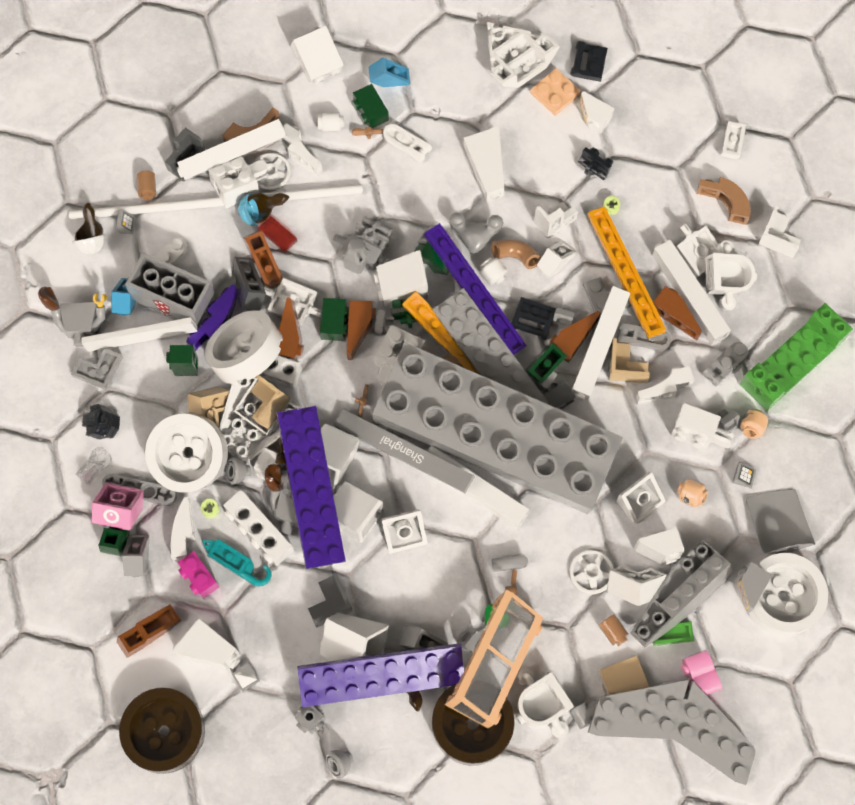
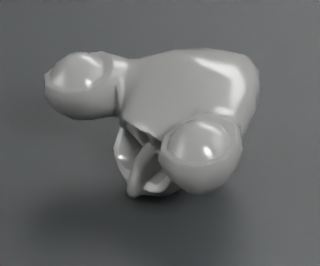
M458 212L453 213L449 219L450 225L458 233L465 247L473 254L483 249L504 224L502 217L499 215H492L488 219L487 226L479 222H470L466 225L465 217L462 213Z

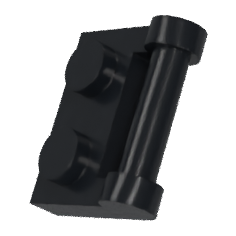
M578 41L575 47L577 51L574 65L571 68L570 75L601 82L608 48ZM583 52L589 53L585 70L580 69Z
M521 297L511 324L515 330L518 329L539 336L540 339L546 341L556 308ZM523 318L544 325V328L542 330L521 323L519 319Z

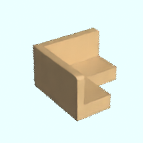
M613 338L610 349L609 381L647 383L650 377V372H648L649 363L630 362V344L617 343V338Z
M257 375L256 378L259 380L250 392L262 400L263 403L252 418L258 424L269 429L277 418V412H282L291 398L264 377Z
M217 386L188 393L189 413L205 416L212 420L219 428L218 412L224 411L230 389Z

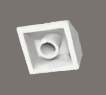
M677 528L639 538L634 547L635 552L660 565L666 563L667 566L677 563V560L681 558L685 551Z

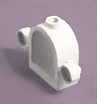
M725 240L718 244V253H712L705 257L706 294L724 295L719 300V307L723 311H729L736 306L733 295L750 288L757 279V272L748 258L743 255L732 254L734 246L730 241Z
M524 669L520 671L518 681L527 688L522 692L518 700V712L514 714L520 724L525 723L533 728H543L552 723L553 736L559 739L564 738L568 733V726L565 722L560 721L559 718L574 708L570 699L552 672L534 682V674L531 670Z

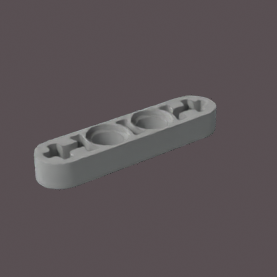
M107 474L102 480L103 486L106 482H111L114 479L115 483L122 486L134 483L137 489L153 488L154 494L150 497L144 496L143 492V501L171 506L177 500L175 491L159 484L117 474ZM160 489L159 492L163 495H167L170 492L172 498H168L165 501L163 496L158 495V490Z

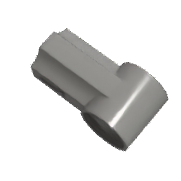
M599 698L588 704L583 703L571 710L579 729L590 725Z

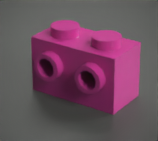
M194 551L177 562L181 567L178 569L184 580L189 578L192 583L189 587L195 595L200 594L204 599L219 588Z

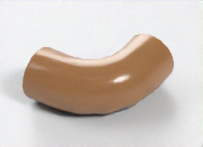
M502 239L493 241L491 244L494 258H516L527 269L537 267L541 256L532 246L521 240Z

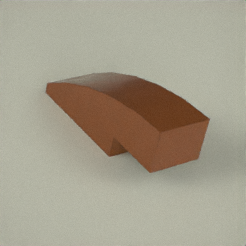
M171 604L136 623L135 627L119 635L116 642L126 658L168 632L181 622V619Z

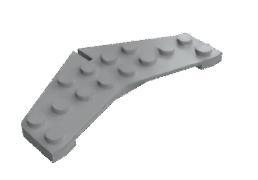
M688 679L605 695L598 699L588 733L607 737L674 739L733 781L743 785L747 784L755 757L754 746L694 681H691L686 699H684L689 682Z

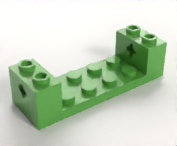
M824 303L811 315L808 322L762 364L758 363L745 374L740 386L768 411L845 341L853 328L830 306Z

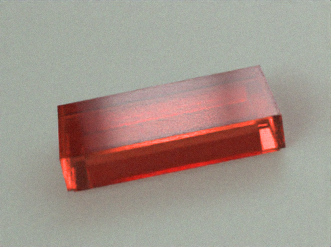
M272 216L258 227V231L261 230L264 236L284 253L298 241L292 233Z

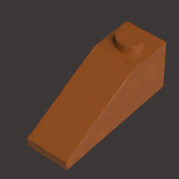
M259 230L243 237L265 286L272 288L281 284L283 280L263 232Z
M665 286L653 302L660 317L697 341L702 330L678 292L673 288Z
M287 297L279 327L283 337V341H280L279 345L281 348L279 355L298 359L299 356H302L304 345H302L303 340L294 300Z
M349 301L348 360L353 359L372 327V319H376V308H373L372 301Z
M596 311L562 329L558 335L555 334L549 344L554 343L567 355L564 361L569 363L598 322L601 312Z

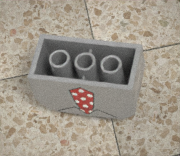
M144 252L125 283L128 293L142 306L173 320L191 317L196 325H198L214 295L212 282Z

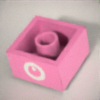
M106 482L92 503V523L116 527L122 530H131L143 510L144 490Z

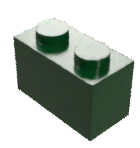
M372 84L353 92L352 105L355 110H359L361 113L360 118L364 125L367 124L368 127L374 128L389 121V112Z
M323 298L320 326L321 340L344 341V335L348 334V324L345 323L346 317H349V306L346 304V299Z
M554 343L549 344L525 371L535 385L542 384L567 355Z
M170 345V351L166 352V362L169 363V368L173 371L174 375L198 376V356L194 346Z

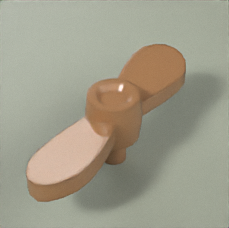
M366 127L365 129L355 128L352 130V135H366L367 139H371L373 134H383L384 129H372V127Z
M367 384L364 387L363 397L360 399L355 398V402H359L360 405L358 413L360 418H362L363 408L368 400L366 395L369 385Z

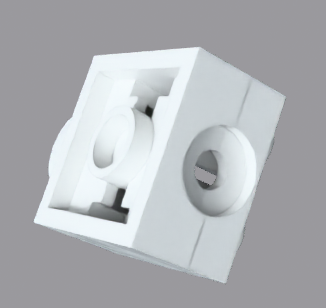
M242 156L208 170L211 185L226 208L240 203L241 199L247 194L259 193L257 181L268 177V168L264 161L259 160L247 165Z
M391 325L374 356L375 365L381 367L377 374L378 382L385 386L404 342L425 350V340Z
M686 403L683 404L671 436H674L676 440L690 442L699 449H707L710 443L729 448L734 437L731 432L717 428L721 416Z

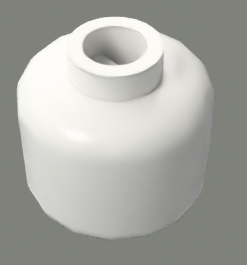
M490 257L480 265V275L489 285L494 283L498 285L506 279L504 275L507 272V268L498 258Z

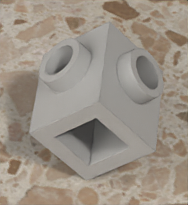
M318 705L301 706L296 711L297 716L295 719L298 722L296 726L304 733L307 731L310 734L319 732L325 725L324 721L326 719L322 715L324 710ZM309 713L313 714V719L310 721L306 720V716Z

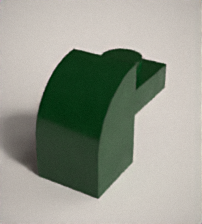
M428 241L426 244L419 243L414 252L420 250L423 264H427L434 273L448 275L449 270Z
M109 526V529L104 528L98 544L100 552L121 557L127 544L130 530H122Z

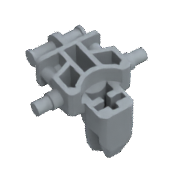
M364 216L361 224L356 223L353 235L349 234L348 238L338 234L334 235L333 240L343 246L344 267L356 274H361L367 263L369 268L374 270L379 264L392 261L382 255L385 247L389 246L388 237L392 235L393 229L381 225L380 221L375 222Z

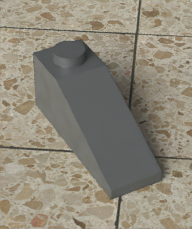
M234 257L237 296L242 310L260 311L266 292L252 258Z

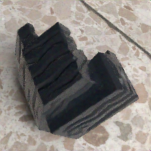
M100 404L90 406V412L83 414L82 426L86 427V436H91L98 440L114 438L119 430L120 416L110 407Z

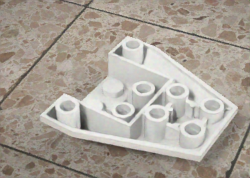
M256 377L250 380L244 378L239 380L238 383L231 385L219 427L225 436L228 453L235 458L241 459L245 464H248L261 454L263 448L270 447L281 438L277 418L269 429L258 424L252 418L263 403L262 400L250 392L259 380ZM290 399L282 411L301 408Z

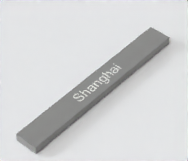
M342 409L334 423L336 428L359 438L361 441L466 494L475 478L474 475L345 409Z

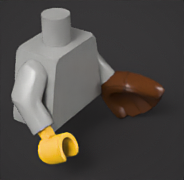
M43 286L38 291L39 299L47 309L51 310L54 322L59 330L65 333L68 338H74L73 345L76 347H83L82 337L95 335V332L100 329L105 321V305H103V302L107 300L105 294H102V301L98 299V293L93 296L94 302L63 303L59 306V302L51 287Z
M270 464L265 469L264 475L266 485L271 490V510L275 515L276 521L282 523L279 532L282 535L290 536L293 527L298 529L291 489L284 486L281 488V467L276 464Z

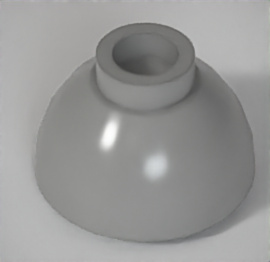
M231 457L228 460L226 477L232 485L241 483L246 476H250V465H246L239 458Z
M341 750L328 752L326 764L329 771L340 779L346 776L353 762L352 754Z

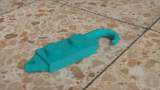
M219 539L217 541L202 540L208 552L207 556L255 586H264L270 581L272 572L267 565L263 566L267 572L266 577L258 579L251 575L254 568L251 559Z

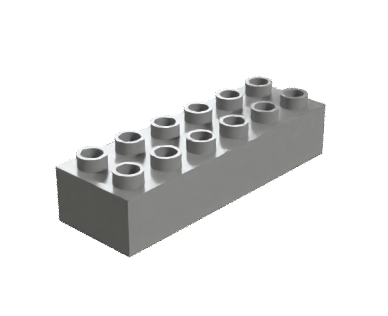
M404 342L372 413L373 421L430 446L432 445L439 450L585 514L593 510L623 439L620 435Z

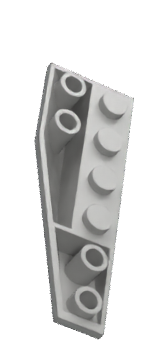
M703 539L700 540L673 566L630 634L644 647L657 640L691 614L734 574L731 563Z

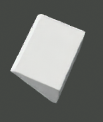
M649 471L619 494L616 502L633 523L637 524L666 501L653 474Z
M420 509L381 519L389 554L428 544Z

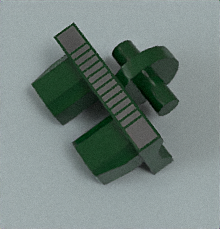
M393 300L391 316L394 317V321L400 320V324L408 323V328H413L412 323L418 321L402 306V300Z

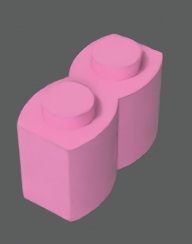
M707 650L682 659L681 669L685 676L688 675L690 682L694 681L706 695L723 689Z

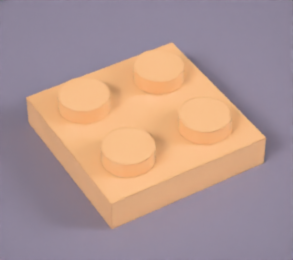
M555 68L530 90V93L556 116L581 94V90Z

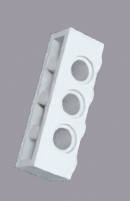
M242 490L223 505L226 510L224 514L230 521L235 520L239 524L237 526L238 530L243 535L248 534L251 538L249 542L256 550L260 548L264 552L262 556L269 564L273 562L277 566L294 551L293 546ZM242 512H249V516L247 518H240V514ZM255 526H262V530L259 533L252 532ZM266 541H275L272 547L265 546Z

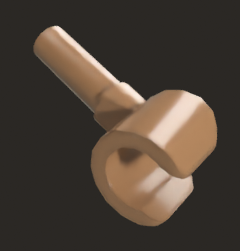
M512 570L511 586L505 587V590L507 589L517 596V571Z

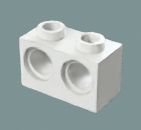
M278 354L273 361L276 366L272 369L267 368L259 375L269 382L294 390L302 371L301 363L294 358L289 357L287 359ZM288 369L294 370L293 373L290 375H287L284 372Z

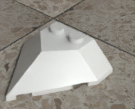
M487 22L491 73L502 86L520 87L545 70L559 49V45L549 35L531 34V31L509 26L498 27L494 26V23Z

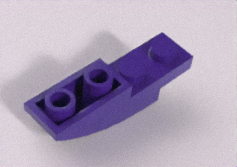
M234 284L225 288L221 296L209 304L207 309L209 319H204L197 332H193L188 336L186 343L187 345H193L195 351L206 340H209L222 324L231 319L237 301V289Z

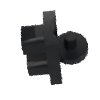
M585 147L578 160V163L586 168L584 174L589 175L592 172L604 181L609 174L613 160L608 157L604 159L599 157V150L594 147L590 149Z

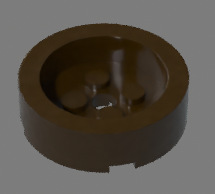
M472 680L464 697L489 716L501 691L490 683ZM456 684L444 691L434 707L432 731L435 741L448 758L459 764L467 766L484 765L498 758L510 743L515 725L512 706L506 697L499 712L502 715L497 725L494 724L490 728H486L479 724L478 728L472 730L467 726V721L470 718L445 705L449 695L452 696ZM463 702L456 705V707L484 722L486 721Z
M155 688L141 693L127 706L120 721L119 737L125 754L134 764L152 773L167 774L183 769L195 759L204 742L205 723L198 706L188 696L171 688ZM162 726L169 728V734L166 737H160L158 734Z

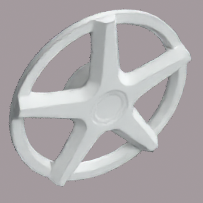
M263 154L253 162L262 160L267 164V186L258 183L260 189L276 190L284 186L290 179V165L279 154ZM275 156L278 159L272 164L267 163L263 157ZM282 161L287 166V174L278 171ZM275 177L284 178L280 184L273 186Z
M595 550L581 552L573 559L570 565V578L577 589L584 593L595 595L608 588L607 583L604 587L597 590V578L609 579L610 573L601 571L599 568L603 558L608 562L610 570L614 569L612 562L605 554ZM585 554L598 555L594 562L590 564L582 558ZM576 561H578L584 571L574 576L573 568ZM588 579L591 590L581 587L577 582Z

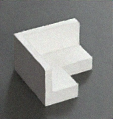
M562 202L546 213L539 205L536 207L534 223L548 239L575 221L578 211L574 206L569 209Z
M775 205L759 244L793 258L799 248L801 239L784 233L790 217L778 213L779 206Z
M620 566L610 570L608 592L640 606L653 599L666 579V574L652 568L636 572L625 566Z

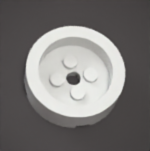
M247 311L232 317L214 332L205 348V360L223 382L235 384L244 378L250 380L262 373L273 363L281 350L279 345L280 341H283V337L266 313L262 311Z
M185 413L167 417L155 426L148 437L145 456L150 473L162 486L176 492H193L209 486L219 478L227 463L228 447L224 434H222L212 420L199 414ZM186 447L193 449V456L190 458L186 457L183 452Z
M778 553L763 559L757 564V566L773 574L756 606L749 613L750 618L758 627L770 634L788 637L808 630L819 621L827 607L828 588L824 576L811 561L792 553ZM786 591L789 600H780L779 592Z

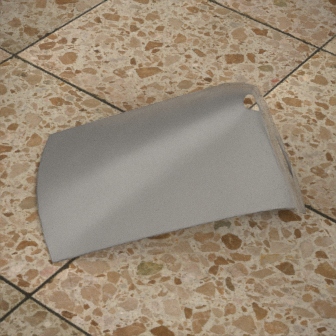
M795 489L771 491L746 498L760 547L765 554L793 552L815 545Z

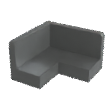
M186 127L174 139L176 150L165 161L167 170L183 182L185 179L184 177L181 178L177 171V167H179L177 162L205 151L203 140Z
M336 571L332 572L333 576L318 582L326 600L308 608L316 628L324 625L327 618L337 613L348 614L353 611Z

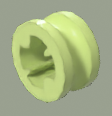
M609 196L604 200L603 207H606L609 215L616 214L620 208V200L615 196ZM609 203H614V208H610Z
M206 499L202 502L200 508L204 516L207 518L217 516L219 506L215 500ZM208 504H211V506L215 505L211 513L208 510L205 512Z

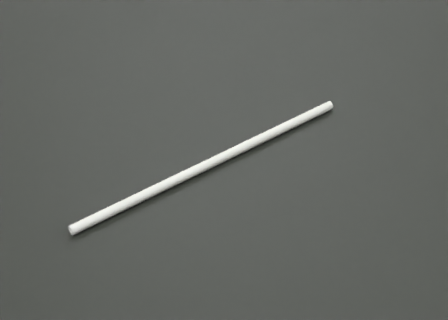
M362 184L262 194L272 197L275 194L283 193L289 195L290 198L288 200L362 194ZM219 197L93 209L95 210L96 218L118 216L119 209H123L129 214L218 207L224 206ZM83 209L69 211L70 220L84 219Z

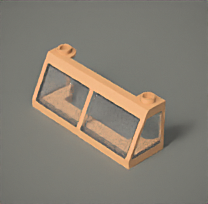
M507 589L495 600L492 606L493 610L490 613L491 616L461 679L456 684L452 696L449 695L445 703L446 706L486 728H490L494 724L497 725L502 715L499 712L535 635L538 636L543 627L541 625L543 617Z

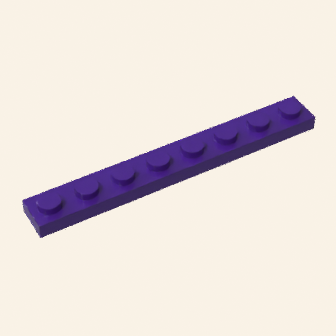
M439 223L424 233L425 238L461 289H465L511 353L515 355L524 349L527 345L443 226Z

